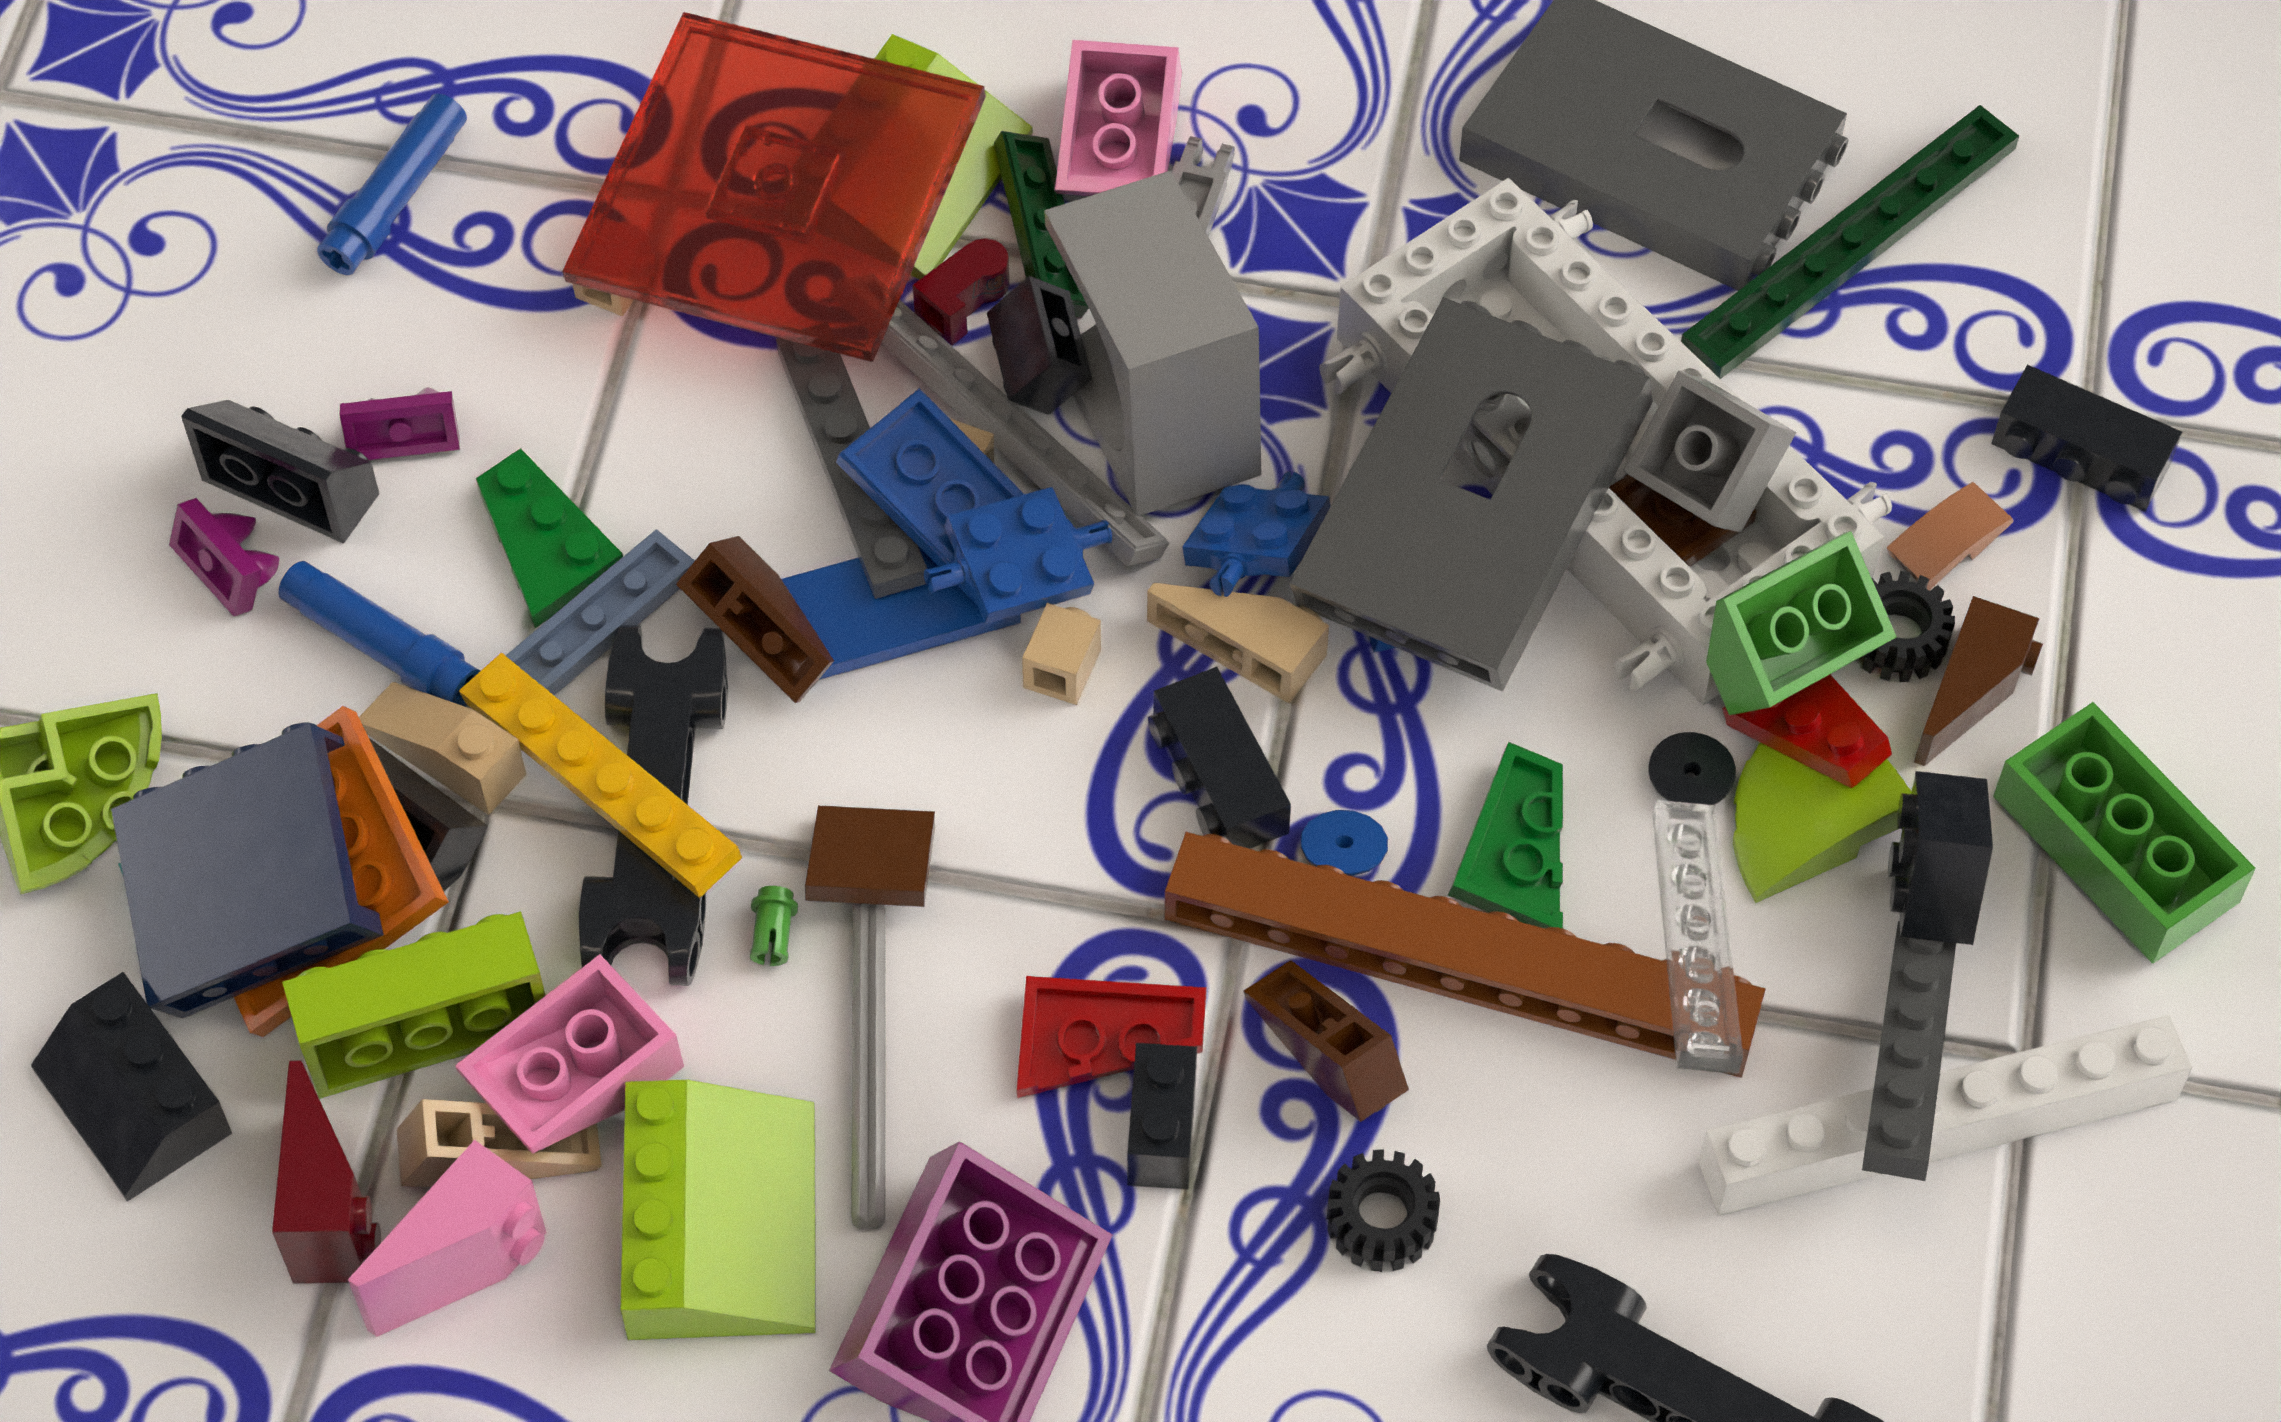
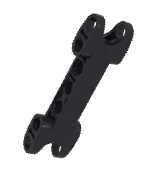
M621 625L617 631L608 662L605 688L606 724L630 726L627 756L688 805L696 728L723 729L725 725L728 679L723 631L720 628H704L696 648L688 657L678 662L663 663L651 659L643 651L642 629L640 625ZM618 830L613 877L585 876L583 880L579 907V939L582 967L599 954L612 965L614 958L622 949L632 944L647 943L657 946L667 955L670 985H691L703 946L706 893L699 898Z
M1556 1254L1540 1255L1529 1272V1278L1534 1286L1560 1309L1565 1318V1323L1550 1333L1537 1334L1523 1329L1505 1326L1498 1327L1487 1344V1351L1491 1358L1504 1371L1538 1395L1577 1413H1586L1597 1394H1600L1650 1422H1884L1880 1418L1847 1401L1833 1397L1825 1398L1821 1402L1814 1417L1638 1324L1647 1309L1646 1302L1640 1294L1625 1283L1596 1268Z

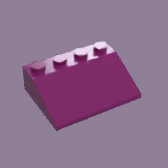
M959 1141L929 1157L829 1371L880 1402L930 1422H1030L1113 1235Z

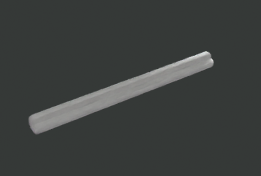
M853 903L851 1216L855 1227L866 1229L880 1228L885 1223V905Z

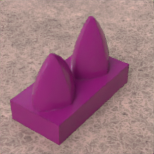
M426 387L412 396L385 399L370 398L367 401L340 404V421L345 447L357 450L368 460L460 450V435L452 391L438 392L430 387Z
M197 498L179 503L176 508L169 546L233 617L253 610L257 589L268 583L275 575L280 561L279 556L257 550H244L240 546L254 529L256 518L234 513L211 514Z

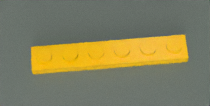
M502 652L459 690L464 702L469 707L516 737L522 751L699 898L742 859L740 850L734 842Z

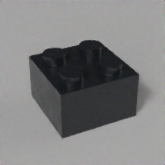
M1915 771L1911 794L1901 793L1897 814V828L1902 829L1900 842H1892L1890 847L1888 877H1893L1890 892V912H1898L1900 914L1901 937L1973 945L1993 850L1988 781L1984 778Z

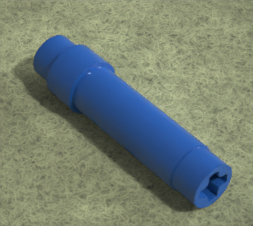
M433 94L421 111L414 116L355 196L347 199L328 223V234L317 247V253L329 268L343 275H352L363 260H369L374 256L390 234L391 224L466 123V112L454 99L444 94Z
M306 561L295 563L285 573L278 590L279 598L399 675L402 683L408 687L465 707L468 706L464 702L459 690L481 670L466 662L464 654L460 650L434 634H424L330 574L320 571Z

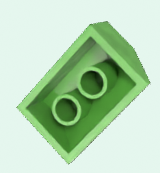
M1845 532L1716 601L1706 663L1729 715L1772 707L1897 637L1852 532Z

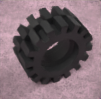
M1900 571L1898 581H1893L1891 572L1882 573L1878 584L1872 578L1887 615H1901L1910 618L1920 626L1922 633L1917 637L1909 639L1896 637L1856 659L1855 662L1865 657L1862 669L1869 674L1877 666L1882 669L1880 679L1890 681L1892 672H1898L1900 682H1910L1913 671H1915L1919 679L1928 676L1930 667L1936 670L1941 665L1943 656H1946L1955 625V616H1951L1953 605L1950 599L1942 601L1945 591L1939 585L1929 591L1927 589L1929 578L1922 575L1919 576L1917 583L1909 582L1910 572Z
M1384 1149L1373 1150L1372 1161L1368 1162L1363 1153L1353 1157L1351 1169L1344 1163L1338 1170L1337 1181L1332 1179L1327 1207V1230L1330 1239L1337 1238L1336 1249L1343 1256L1350 1250L1352 1252L1351 1263L1359 1267L1362 1266L1366 1258L1372 1260L1371 1271L1382 1272L1383 1262L1391 1261L1393 1271L1403 1269L1406 1257L1414 1264L1422 1257L1423 1247L1429 1250L1433 1243L1434 1233L1437 1230L1440 1206L1439 1191L1434 1192L1436 1181L1431 1173L1424 1177L1422 1176L1423 1164L1418 1160L1414 1159L1410 1166L1405 1165V1153L1395 1151L1393 1161L1384 1160ZM1389 1193L1402 1200L1407 1210V1216L1396 1227L1387 1229L1377 1228L1364 1221L1359 1212V1206L1363 1199L1370 1194Z

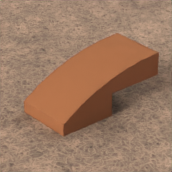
M1971 482L1932 508L1886 548L1889 555L1907 572H1910V575L1916 581H1918L1920 575L1929 578L1927 589L1930 591L1966 556L1971 560L1977 557L2014 521L1978 485Z

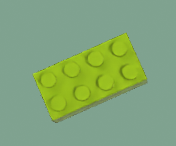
M521 911L510 915H490L478 921L476 925L449 933L432 932L424 935L415 943L391 950H371L362 954L357 960L334 967L310 968L299 974L298 977L282 982L298 1042L319 1099L470 1054L546 996Z

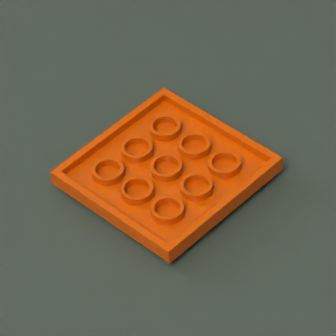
M345 706L340 707L317 726L344 739L345 746L329 752L328 758L358 905L379 913L384 935L234 997L249 1032L261 1037L266 1036L292 1017L283 981L296 978L299 974L310 968L334 967L357 960L368 951L385 949L449 903L356 711Z

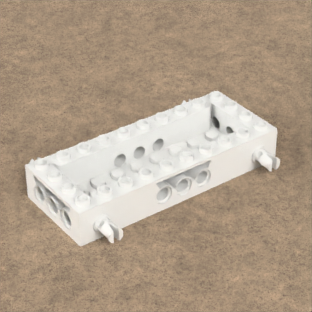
M1509 178L1340 286L1337 339L1347 349L1329 361L1323 362L1319 367L1325 384L1336 379L1335 393L1338 395L1345 392L1348 387L1370 372L1392 393L1443 297L1460 304L1462 301L1475 302L1487 309L1491 316L1509 323L1515 320L1524 321L1537 328L1543 336L1561 343L1565 340L1576 341L1590 349L1595 356L1614 363L1616 360L1630 362L1639 367L1645 375L1649 376L1653 403L1610 486L1627 475L1623 471L1678 370L1704 378L1739 398L1574 240L1581 234L1590 231L1593 227V221L1588 210H1584L1576 215L1578 200H1571L1565 207L1548 216ZM1499 394L1488 398L1479 406L1453 455L1492 495L1530 425L1531 411L1529 406L1521 398L1511 394ZM1789 445L1755 506L1757 510L1755 522L1707 555L1722 559L1727 565V568L1718 572L1708 571L1702 568L1698 562L1689 567L1609 488L1594 513V517L1567 570L1641 643L1625 656L1616 659L1613 663L1615 674L1619 680L1632 674L1629 686L1630 691H1638L1645 683L1664 669H1667L1704 705L1719 694L1706 663L1716 601L1849 531L1852 532L1870 576L1873 578L1884 535L1872 523L1891 512L1892 503L1888 494L1885 493L1873 500L1877 483L1869 482L1860 491L1846 500Z

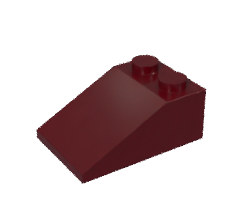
M289 1061L272 1233L293 1284L349 1283L348 1279L381 1244L380 1224L372 1222L371 1199L369 1196L361 1195L355 1175L302 1061Z

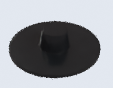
M1682 732L1671 735L1655 747L1649 759L1648 772L1655 790L1670 803L1683 808L1701 809L1713 806L1722 801L1734 786L1736 766L1732 755L1718 740L1702 733Z

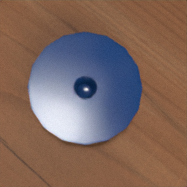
M1334 810L1322 813L1307 823L1301 833V849L1306 859L1314 866L1330 865L1342 870L1346 875L1354 876L1369 872L1381 864L1388 852V837L1382 825L1370 816L1353 810Z

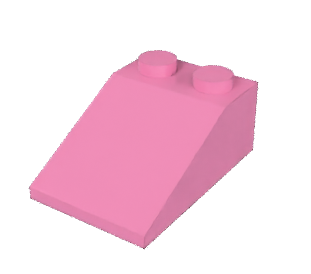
M1072 40L1055 184L1056 194L1091 196L1168 171L1177 123L1182 78L1178 47Z
M599 954L461 1060L455 1067L457 1072L533 1154L625 1110V1082L668 1080L681 1070L684 1064L676 1034Z
M474 1140L348 1279L367 1330L378 1337L506 1279L519 1264L522 1266L528 1264L540 1251L544 1243V1235L547 1233L532 1180Z

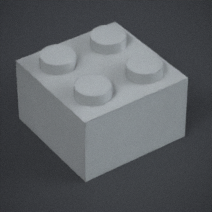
M1678 370L1623 472L1713 526L1741 533L1797 432L1710 381Z

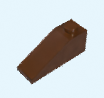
M740 536L709 543L676 583L795 704L805 697L834 662V659L780 576Z
M1975 596L1972 597L1924 727L1914 763L1923 766L1927 765L2014 693L2021 672L2032 676L2043 643L2032 640L2039 621L2038 617Z
M1292 960L1243 991L1248 1003L1324 1093L1360 1122L1373 1113L1380 1111L1387 1104L1409 1090L1392 1036Z

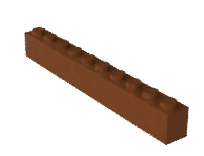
M1185 832L1165 889L1164 920L1742 1078L1766 990V988L1752 985L1748 980L1740 976H1718L1699 971L1681 960L1651 958L1637 954L1622 944L1606 943L1603 945L1578 938L1572 932L1563 928L1549 927L1544 929L1522 923L1504 912L1493 911L1485 913L1463 907L1448 897H1426L1404 891L1400 886L1389 881L1377 880L1371 882L1352 877L1330 865L1312 866L1293 861L1275 850L1263 849L1256 851L1234 845L1228 839L1215 834L1201 836Z

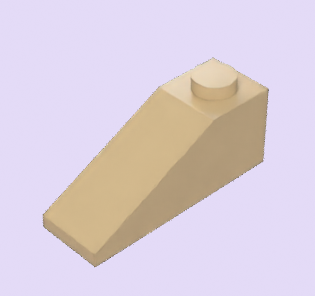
M1153 583L1147 590V621L1287 703L1293 700L1327 656L1329 625L1323 622L1321 617L1313 610L1303 606L1297 607L1281 597L1232 592L1229 596L1224 597V592L1221 596H1218L1211 589Z
M392 682L359 716L367 735L487 815H490L526 776L518 739L475 710Z
M422 1099L396 1129L401 1186L432 1187L474 1140L529 1179L597 1171L602 1166L597 1123L532 1154L487 1103Z

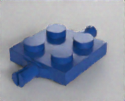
M1291 471L1286 472L1277 487L1272 490L1257 489L1245 484L1225 487L1182 546L1185 565L1212 568L1218 571L1210 580V588L1218 596H1221L1224 592V597L1229 596L1238 581L1245 576L1272 575L1291 577L1302 561L1331 507L1330 497L1306 494L1302 491L1305 487L1304 478L1297 472H1293L1291 476Z
M1053 487L1045 488L947 515L944 527L954 549V562L925 569L924 580L926 585H928L927 589L930 593L962 584L964 589L975 599L984 623H991L1044 608L1047 603L1054 605L1091 594L1094 581L1084 561L1083 550L1112 543L1111 528H1108L1109 523L1106 520L1075 528L1066 518Z

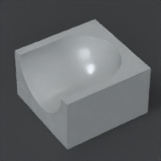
M1170 170L1044 210L1045 226L1096 322L1094 326L1081 334L1092 379L1073 395L1135 514L1141 516L1261 476L1259 327L1172 171Z

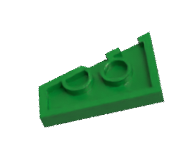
M521 448L476 478L478 491L498 540L502 544L518 589L520 588L534 628L550 619L623 557V553Z
M1508 742L1448 896L1486 912L1498 911L1507 913L1522 923L1544 929L1549 927L1563 928V912H1560V887L1563 883V863L1560 862V832L1563 828V764Z

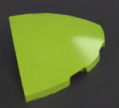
M158 693L42 713L39 721L0 727V838L20 895L47 888L81 872L117 841L111 809L133 800L135 793L149 787L153 771L157 768L160 759L162 723Z
M1759 743L1751 758L1744 765L1733 804H1736V830L1733 835L1734 852L1744 883L1755 903L1857 858L1860 846L1898 830L1897 814L1901 793L1911 794L1912 791L1888 759L1855 787L1850 788Z

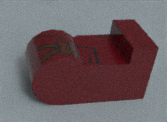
M987 238L976 239L968 243L913 284L914 313L951 346L968 334L967 317L980 308L983 303L995 302L1008 292L1010 278L1009 257L1006 248L996 240Z

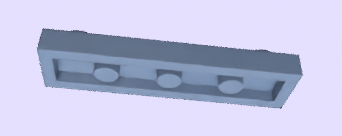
M656 529L506 656L553 695L557 694L613 646L617 631L621 625H638L680 589L676 583L695 560Z

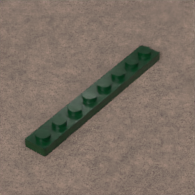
M1977 106L1684 332L1681 342L1719 379H1722L2012 153L2017 147L2019 135L1983 106Z

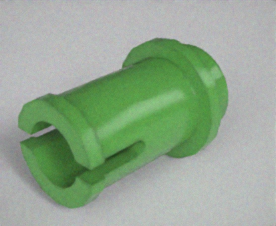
M764 886L758 890V896L751 900V910L756 913L753 943L750 950V959L753 962L764 965L769 942L772 943L770 966H779L788 962L791 917L798 913V903L793 899L794 893L788 888Z

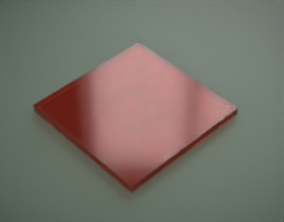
M683 12L562 272L565 281L873 362L986 98L985 88L983 85Z

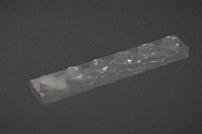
M1657 800L1652 818L1677 1068L1739 1074L1743 1050L1715 805Z

